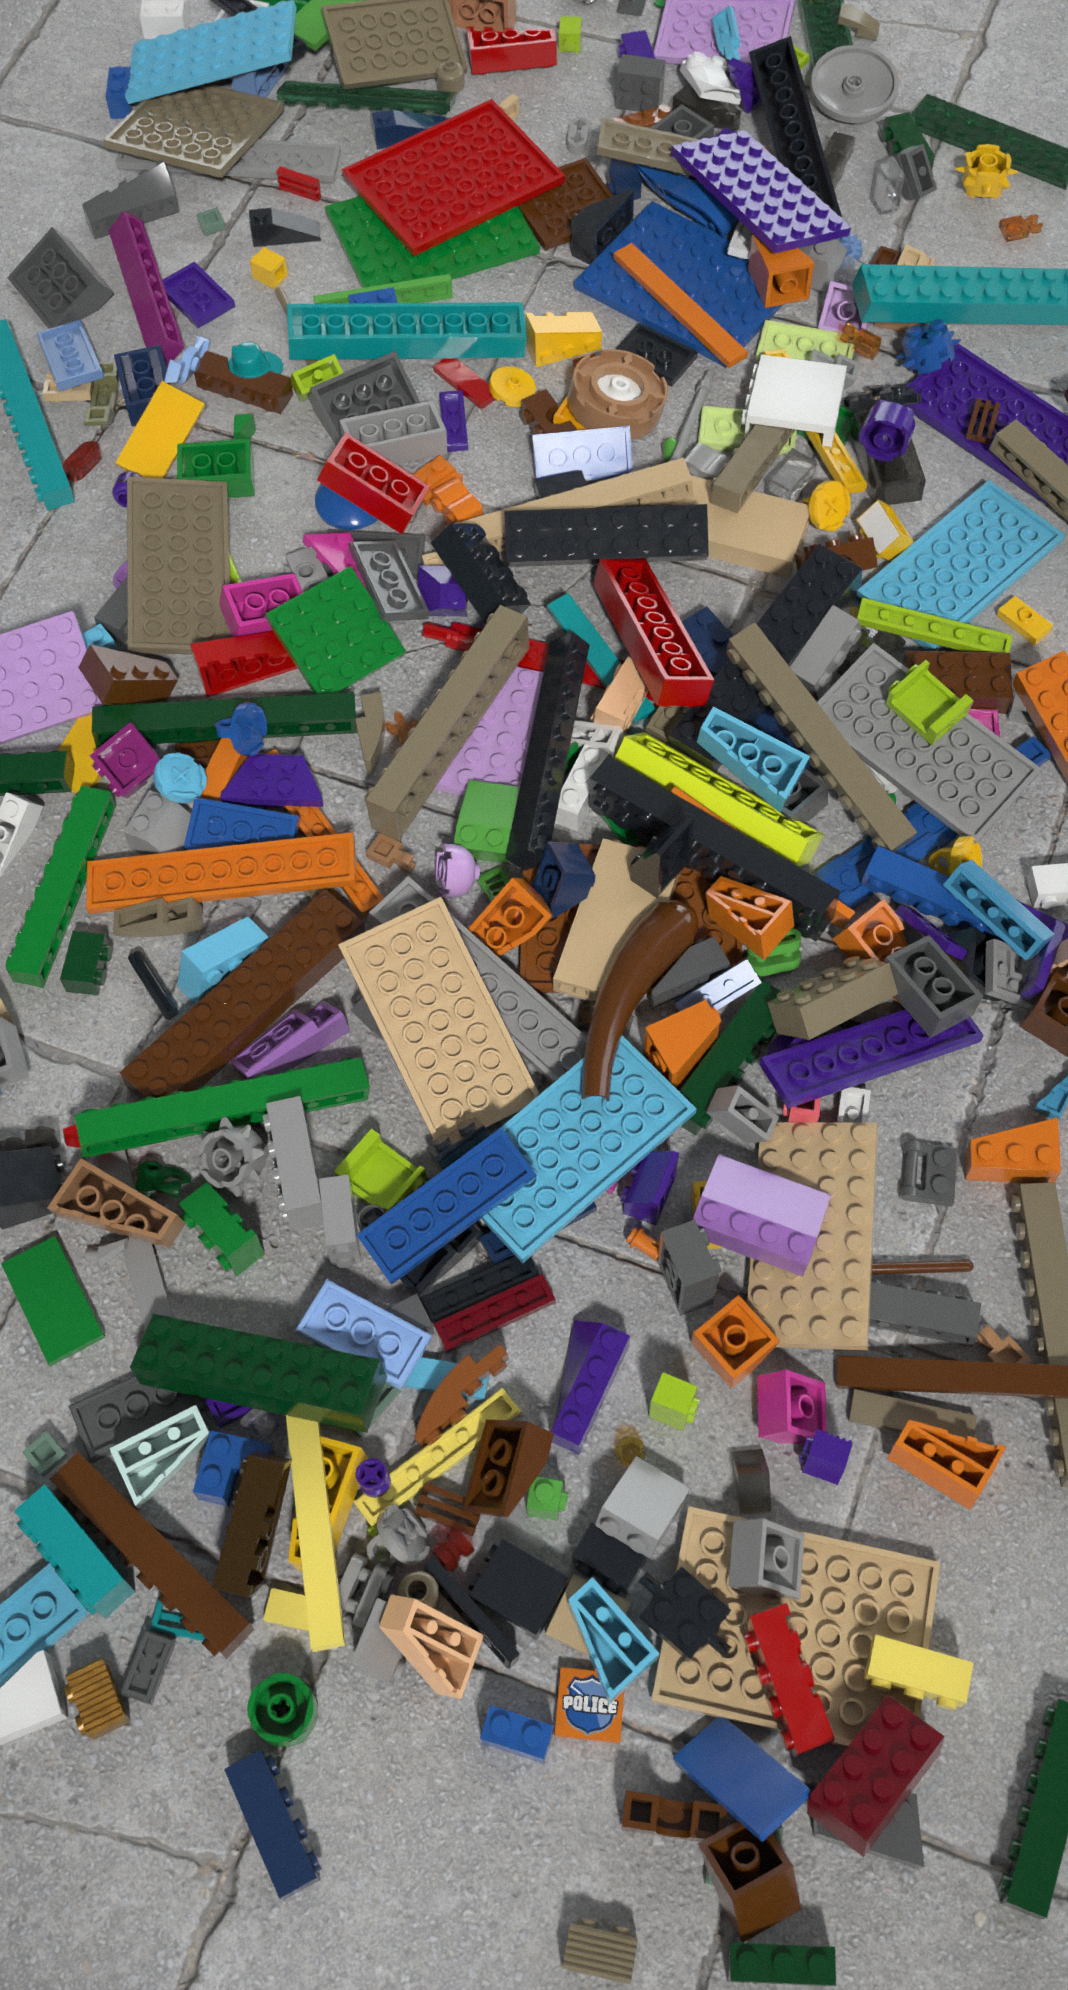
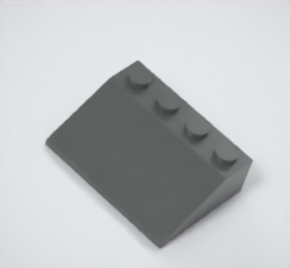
M53 227L50 228L7 277L48 329L81 320L93 314L114 294L73 244Z
M396 351L310 387L307 396L319 421L336 446L341 440L339 420L421 403Z

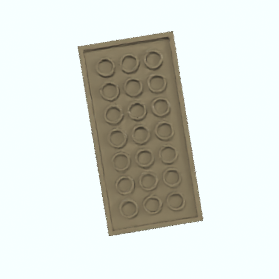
M127 477L128 653L193 655L190 647L192 643L231 638V633L219 606L222 586L230 584L227 482Z

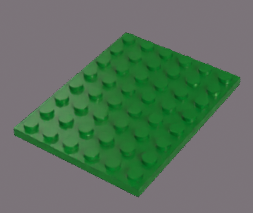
M361 196L324 206L327 218L361 288L450 274L453 280L540 254V246L518 206L415 256L408 251Z

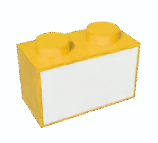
M879 499L856 519L861 527L859 531L861 534L863 533V537H873L876 557L879 559L883 557L893 561L914 542L892 507Z

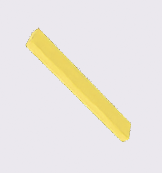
M501 1388L468 1413L461 1422L446 1430L442 1437L434 1444L425 1446L389 1474L391 1486L386 1494L377 1498L363 1494L353 1501L372 1527L377 1524L379 1513L387 1506L396 1504L399 1509L420 1493L425 1483H433L477 1449L486 1419L513 1421L521 1415V1410L505 1390Z

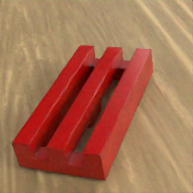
M279 166L276 174L279 175L277 180L280 182L278 185L280 190L316 202L320 200L319 179Z

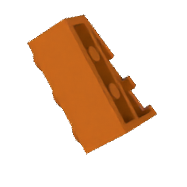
M909 1420L887 1459L970 1510L983 1491L1007 1446L978 1442L977 1438L967 1436V1438L956 1436L949 1434L948 1430Z

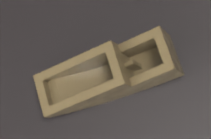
M381 692L361 695L364 717L355 719L367 776L373 775L384 745L385 716Z
M193 897L169 903L160 898L114 910L113 934L115 936L159 937L202 930V906Z

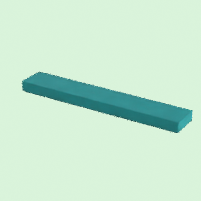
M569 593L547 604V610L565 634L573 631L590 645L586 663L606 688L614 680V673L621 662ZM645 697L632 722L633 726L655 713L656 709L647 697Z

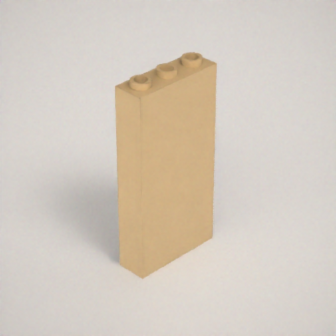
M691 476L694 496L664 504H707L708 557L788 578L791 577L796 563L794 554L799 553L810 523L809 505L755 491L751 493L738 513L711 503L712 492L709 491L712 481Z
M603 838L592 868L596 875L595 883L591 887L587 898L579 904L553 978L554 991L596 1003L598 993L611 962L632 928L658 902L672 900L680 873L660 896L656 898L631 881V862L638 854L642 855L647 848L641 846L634 847L626 845L619 840Z

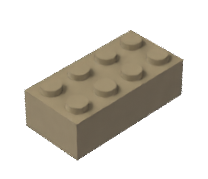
M859 956L849 957L843 961L844 964L823 970L821 976L803 980L799 983V987L793 990L789 989L779 992L777 998L767 1002L777 1034L810 1040L897 995L898 990L890 963L877 961L876 958L860 959Z

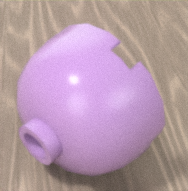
M440 844L439 847L443 849V852H437L435 862V881L440 880L442 890L436 889L438 896L452 898L467 894L473 887L474 880L479 879V864H475L474 857L467 848L456 844Z

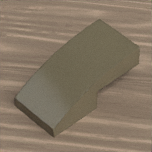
M842 3L837 24L857 28V37L877 41L880 23L863 10Z

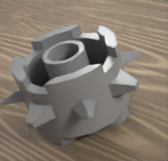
M227 1117L221 1118L218 1131L213 1133L202 1132L204 1139L201 1141L198 1149V1156L201 1155V1158L198 1159V1164L203 1165L204 1169L201 1170V1173L212 1184V1188L228 1187L236 1197L242 1195L244 1183L249 1181L261 1182L259 1175L263 1171L269 1151L266 1143L262 1142V1139L251 1129L250 1125L233 1126Z

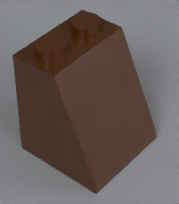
M737 1821L698 1843L725 1916L741 1943L750 1940L801 1910L793 1865L772 1833L761 1842Z

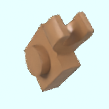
M382 833L378 834L366 851L367 859L388 869L395 863L403 871L411 873L416 866L412 862L414 856L402 851L404 848L401 842Z
M988 1325L978 1333L976 1340L983 1347L991 1351L985 1357L989 1362L1026 1363L1030 1359L1026 1352L1009 1335L1002 1341Z

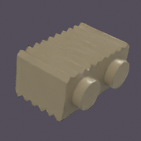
M578 1918L577 1924L570 1923L562 1969L631 1984L638 1938L631 1937L632 1929L612 1925L611 1932L597 1929V1921Z

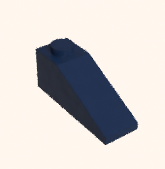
M612 158L609 169V182H606L607 188L613 196L631 189L634 191V200L641 199L642 180L634 168V164Z

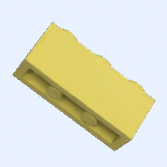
M875 1635L871 1640L863 1680L870 1681L871 1687L878 1690L890 1691L891 1688L904 1691L903 1696L909 1699L923 1701V1698L926 1697L936 1700L938 1707L956 1710V1707H962L967 1703L974 1662Z

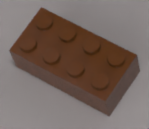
M905 651L902 665L910 669L915 664L919 666L927 660L930 663L928 671L959 699L967 694L974 700L971 709H998V714H1007L1013 700L1010 653Z

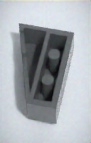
M917 1794L909 1795L867 1852L868 1854L897 1862L916 1870L924 1868ZM812 1818L813 1836L815 1838L852 1849Z

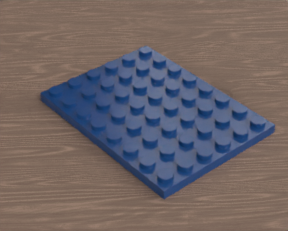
M653 201L574 281V289L697 351L698 354L725 368L727 366L613 259L614 252L633 243L744 348L763 328L765 320H770L783 306L764 308L748 270L749 259H740L728 255L731 240L725 237L722 239L719 234Z

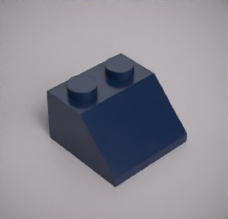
M548 841L532 887L543 897L553 914L552 919L587 898L591 887L594 886L596 875L578 844Z

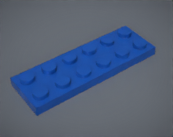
M499 1128L358 1233L357 1237L388 1281L394 1284L536 1178L537 1175L503 1129Z

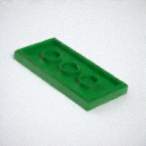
M56 1236L1 1263L49 1366L105 1338Z

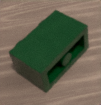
M72 931L60 976V981L66 992L89 995L99 994L100 987L104 986L106 982V963L112 958V946L109 945L105 934Z

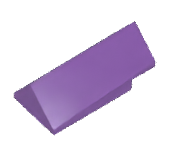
M321 1001L305 1015L294 1009L229 1060V1062L244 1080L254 1079L262 1074H280L301 1064L350 1032L343 1013L327 1002Z

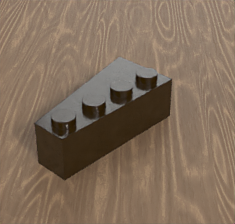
M254 1451L248 1455V1458L243 1459L239 1473L242 1479L240 1487L236 1490L233 1498V1512L227 1526L224 1545L211 1589L249 1598L265 1584L292 1459L260 1451Z

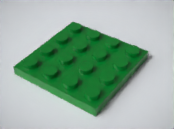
M351 566L269 611L264 616L314 694H336L342 692L406 653V650L388 622H382L373 599Z

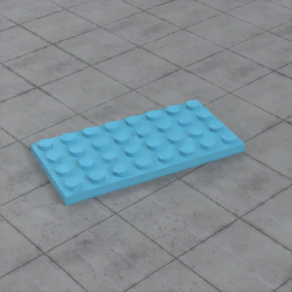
M281 1L273 6L259 7L255 11L241 12L233 17L219 18L215 22L201 23L193 28L179 29L175 33L161 34L150 40L136 42L133 44L130 80L125 93L128 104L291 61L296 17L294 1Z
M988 480L857 590L856 597L860 600L866 598L962 623H970L1064 541L1066 534L995 483ZM913 639L927 651H937L942 647L941 645Z
M623 1036L620 1039L612 1069L610 1101H606L605 1098L599 1096L581 1099L583 1058L500 1127L536 1173L537 1177L481 1219L522 1263L696 1114L697 1109Z

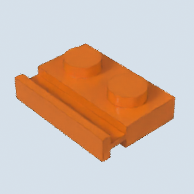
M441 455L412 474L430 486L422 500L426 507L431 504L432 490L454 478H458L463 482V475L461 473L458 474L456 469Z

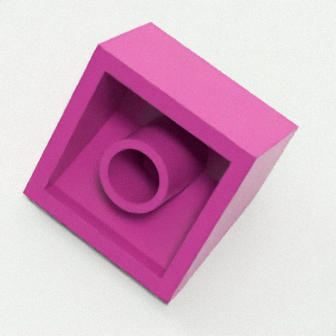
M786 1369L757 1376L758 1437L776 1443L805 1444L807 1436L814 1437L817 1430L820 1429L822 1433L827 1432L826 1390L824 1382Z

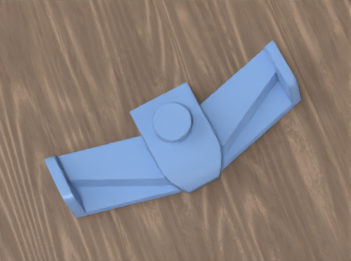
M198 336L195 346H190L184 351L182 360L173 361L170 359L164 382H175L181 385L188 380L193 372L198 370L202 356L208 351L209 340Z

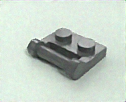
M906 1141L904 1143V1153L906 1154L904 1187L901 1188V1199L952 1207L955 1198L957 1148ZM918 1156L926 1157L924 1190L916 1188Z

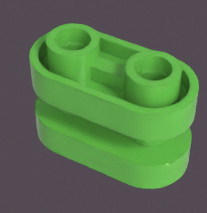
M792 928L765 960L747 947V953L749 954L747 959L758 977L790 972L800 966L801 951L799 948L801 947V933L797 929Z

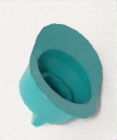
M249 341L232 346V357L228 363L230 371L234 375L249 379L260 377L268 371L278 374L282 373L283 363L281 358L271 352L262 351L256 343Z

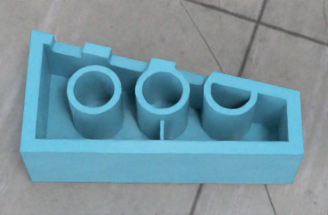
M715 707L712 708L704 721L697 739V743L779 813L786 804L810 756Z

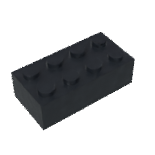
M450 523L431 542V545L484 623L486 624L489 615L495 613L500 605L522 614L532 605L527 598L528 595L513 578L512 570L504 565L500 559L499 551L489 543L485 537L484 529L477 524Z

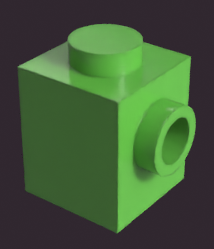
M537 1477L529 1489L526 1507L527 1516L558 1521L560 1510H566L568 1492L563 1491V1481Z

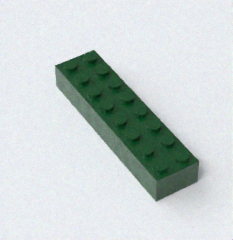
M158 1314L152 1315L130 1365L132 1372L141 1385L368 1433L387 1379L380 1359Z

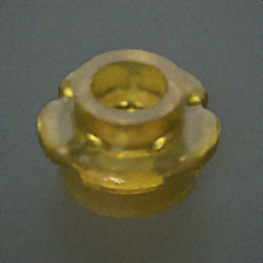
M624 1437L619 1441V1446L615 1448V1456L618 1460H621L623 1466L629 1467L636 1456L644 1460V1444L638 1438ZM631 1449L633 1450V1454L630 1455L627 1453V1451Z

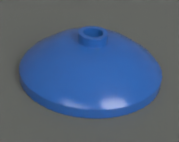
M320 484L315 494L316 510L320 518L328 525L343 530H357L370 526L378 520L323 484Z

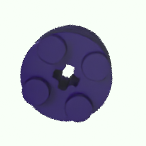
M885 400L876 402L869 410L859 434V442L861 446L863 444L867 449L866 453L880 461H891L894 457L903 456L915 429L913 410L895 402H887Z

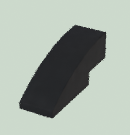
M474 1223L400 1278V1280L414 1295L421 1294L460 1262L480 1242L479 1237L486 1233Z

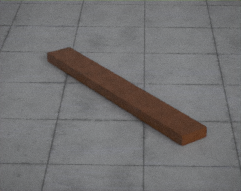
M838 1356L837 1388L1068 1399V1365Z

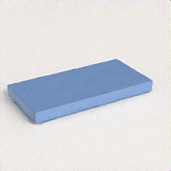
M81 320L36 333L58 391L104 378Z

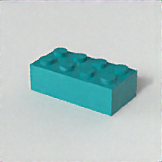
M45 1484L14 1510L20 1518L16 1523L18 1527L34 1544L40 1542L35 1548L54 1568L59 1566L55 1570L56 1574L73 1591L79 1590L74 1596L93 1616L98 1612L106 1619L135 1593V1590Z

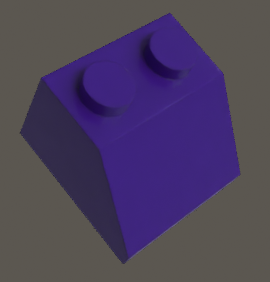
M650 1152L633 1167L631 1177H634L631 1187L625 1186L620 1202L624 1203L623 1214L655 1226L657 1225L677 1175L678 1152Z

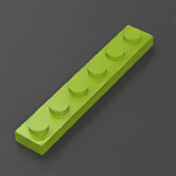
M862 598L857 615L861 626L965 652L1009 653L1013 635L866 598Z

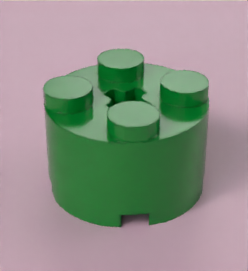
M275 1673L253 1689L248 1700L247 1714L254 1731L265 1742L276 1747H292L303 1743L313 1731L318 1718V1705L313 1692L299 1677L289 1673ZM284 1703H286L290 1711L289 1713H284L281 1718L276 1710L277 1708H283Z

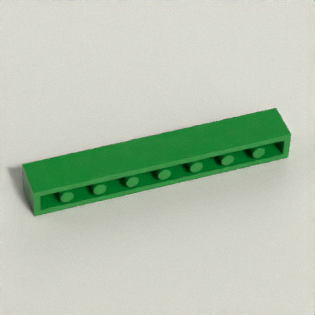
M81 786L78 794L74 795L70 814L68 817H65L60 838L56 839L51 860L45 864L42 882L35 889L33 904L26 911L22 931H18L16 935V945L13 953L9 954L6 960V970L13 982L41 988L45 987L86 884L87 861H95L116 808L110 791Z

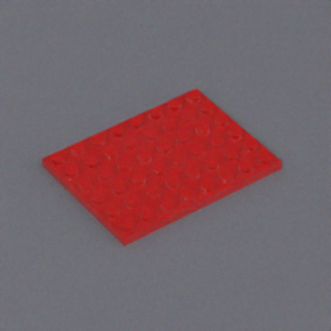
M493 99L342 169V175L413 256L565 183V174Z

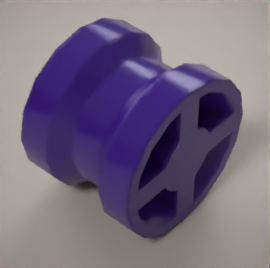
M371 1458L360 1463L356 1470V1480L364 1494L372 1498L381 1497L386 1494L391 1486V1477L383 1462Z

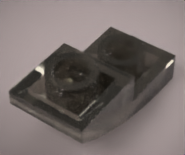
M38 1126L35 1129H26L25 1140L16 1137L0 1140V1152L51 1146L52 1149H55L61 1145V1139L55 1129L47 1126Z

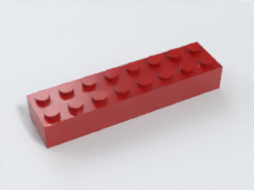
M600 559L593 586L656 705L663 707L706 706L714 678L647 560Z

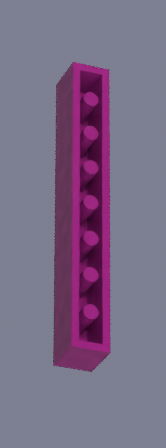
M123 211L108 231L145 346L147 348L160 345L165 365L168 366L170 359L174 361L184 349V344L143 221Z

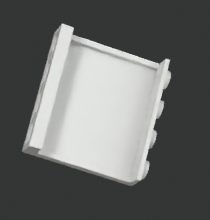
M761 355L759 364H754L749 394H747L746 405L743 410L742 424L746 425L745 434H749L751 423L824 433L822 446L832 447L847 366Z

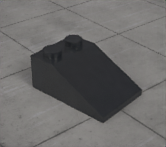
M629 189L585 206L578 214L574 215L571 221L573 257L590 265L633 221V190Z
M691 814L667 827L659 836L655 835L650 840L647 850L642 855L638 854L631 862L632 882L654 897L658 898L690 862L694 816Z

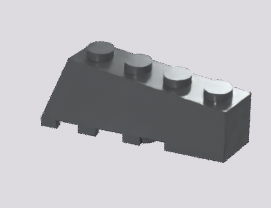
M163 159L156 162L157 166L149 171L144 169L138 172L139 176L129 182L124 180L118 184L119 186L111 192L106 190L82 204L86 222L94 239L110 235L108 230L123 211L141 219L143 224L179 213L176 194Z

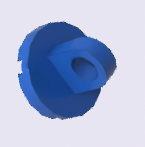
M245 702L239 704L232 718L218 721L215 724L218 737L231 739L233 748L238 754L254 756L264 746V742L261 741L262 737L266 736L267 720L261 707H257L255 703Z

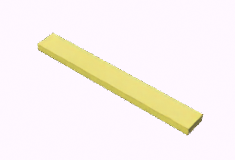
M286 1415L310 1646L313 1652L346 1646L319 1422Z

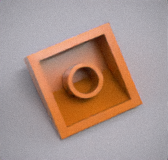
M738 1295L693 1332L691 1344L732 1389L758 1367L780 1340Z

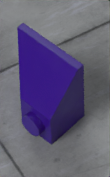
M418 565V588L430 611L429 616L467 617L468 598L446 566Z

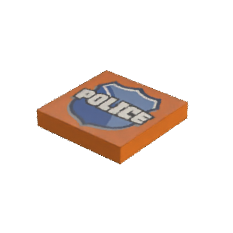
M561 1667L554 1736L620 1744L624 1691L609 1705L594 1670Z

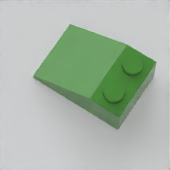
M469 780L457 821L453 844L467 848L476 860L509 864L505 857L520 787Z

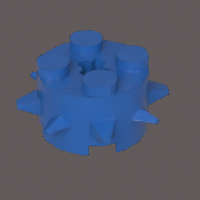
M942 319L933 320L921 327L914 325L906 330L907 335L902 340L904 353L898 355L897 359L906 358L902 365L903 367H909L911 372L916 369L919 374L930 373L942 368L941 363L947 359L949 361L954 359L955 351L953 345L961 342V339H952L955 332L948 331V327Z

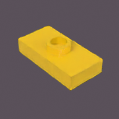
M1016 596L1011 598L997 611V617L1034 646L1052 631L1053 625Z

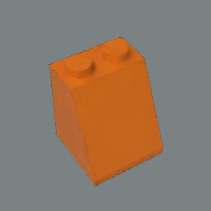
M752 233L748 270L764 308L808 300L814 269L813 260L799 248L774 253Z
M704 1000L645 1027L643 1052L646 1058L678 1091L716 1043L719 1035V1024L721 1023L718 1011L715 1007L711 1008L707 1000Z

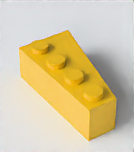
M321 1436L334 1551L336 1553L359 1487V1483L356 1480V1470L360 1463L369 1458L359 1446ZM295 1511L288 1561L297 1571L302 1572L297 1515Z

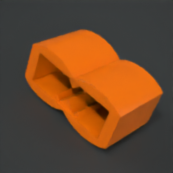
M454 478L431 491V505L436 513L440 512L444 516L447 525L484 515L481 503L473 494L469 493L466 486L458 478Z

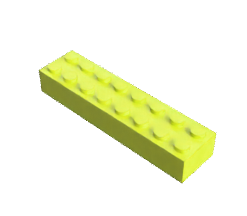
M646 732L625 736L614 758L670 792L674 787L679 788L747 837L799 867L810 863L824 836L823 833L802 821L789 820L760 797Z

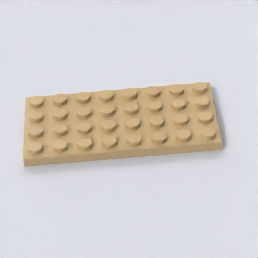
M442 897L338 944L341 954L433 1141L441 1135H448L456 1130L462 1121L473 1119L474 1117L487 1128L520 1112L540 1095Z
M777 1122L769 1141L759 1142L758 1169L831 1195L803 1277L759 1260L750 1259L747 1305L780 1340L776 1347L868 1350L878 1145L877 1123Z

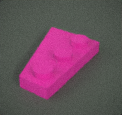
M350 532L304 535L302 541L307 548L312 547L317 553L316 558L321 563H326L333 570V576L351 566L366 588L348 549L350 542H354Z

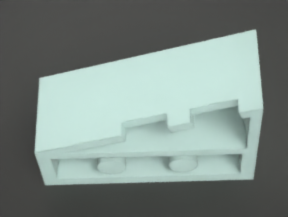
M196 1405L109 1448L132 1500L139 1509L207 1443L210 1431Z

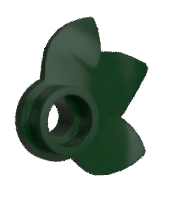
M152 1160L145 1161L137 1167L138 1180L135 1187L138 1192L146 1197H151L157 1191L174 1198H179L182 1188L181 1184L190 1183L191 1177L180 1168L163 1166Z

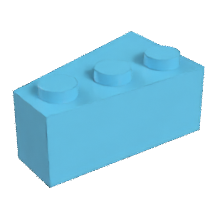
M247 916L182 950L177 983L178 988L196 1005L268 941L269 937Z
M592 1577L568 1599V1608L610 1705L658 1659L660 1653Z

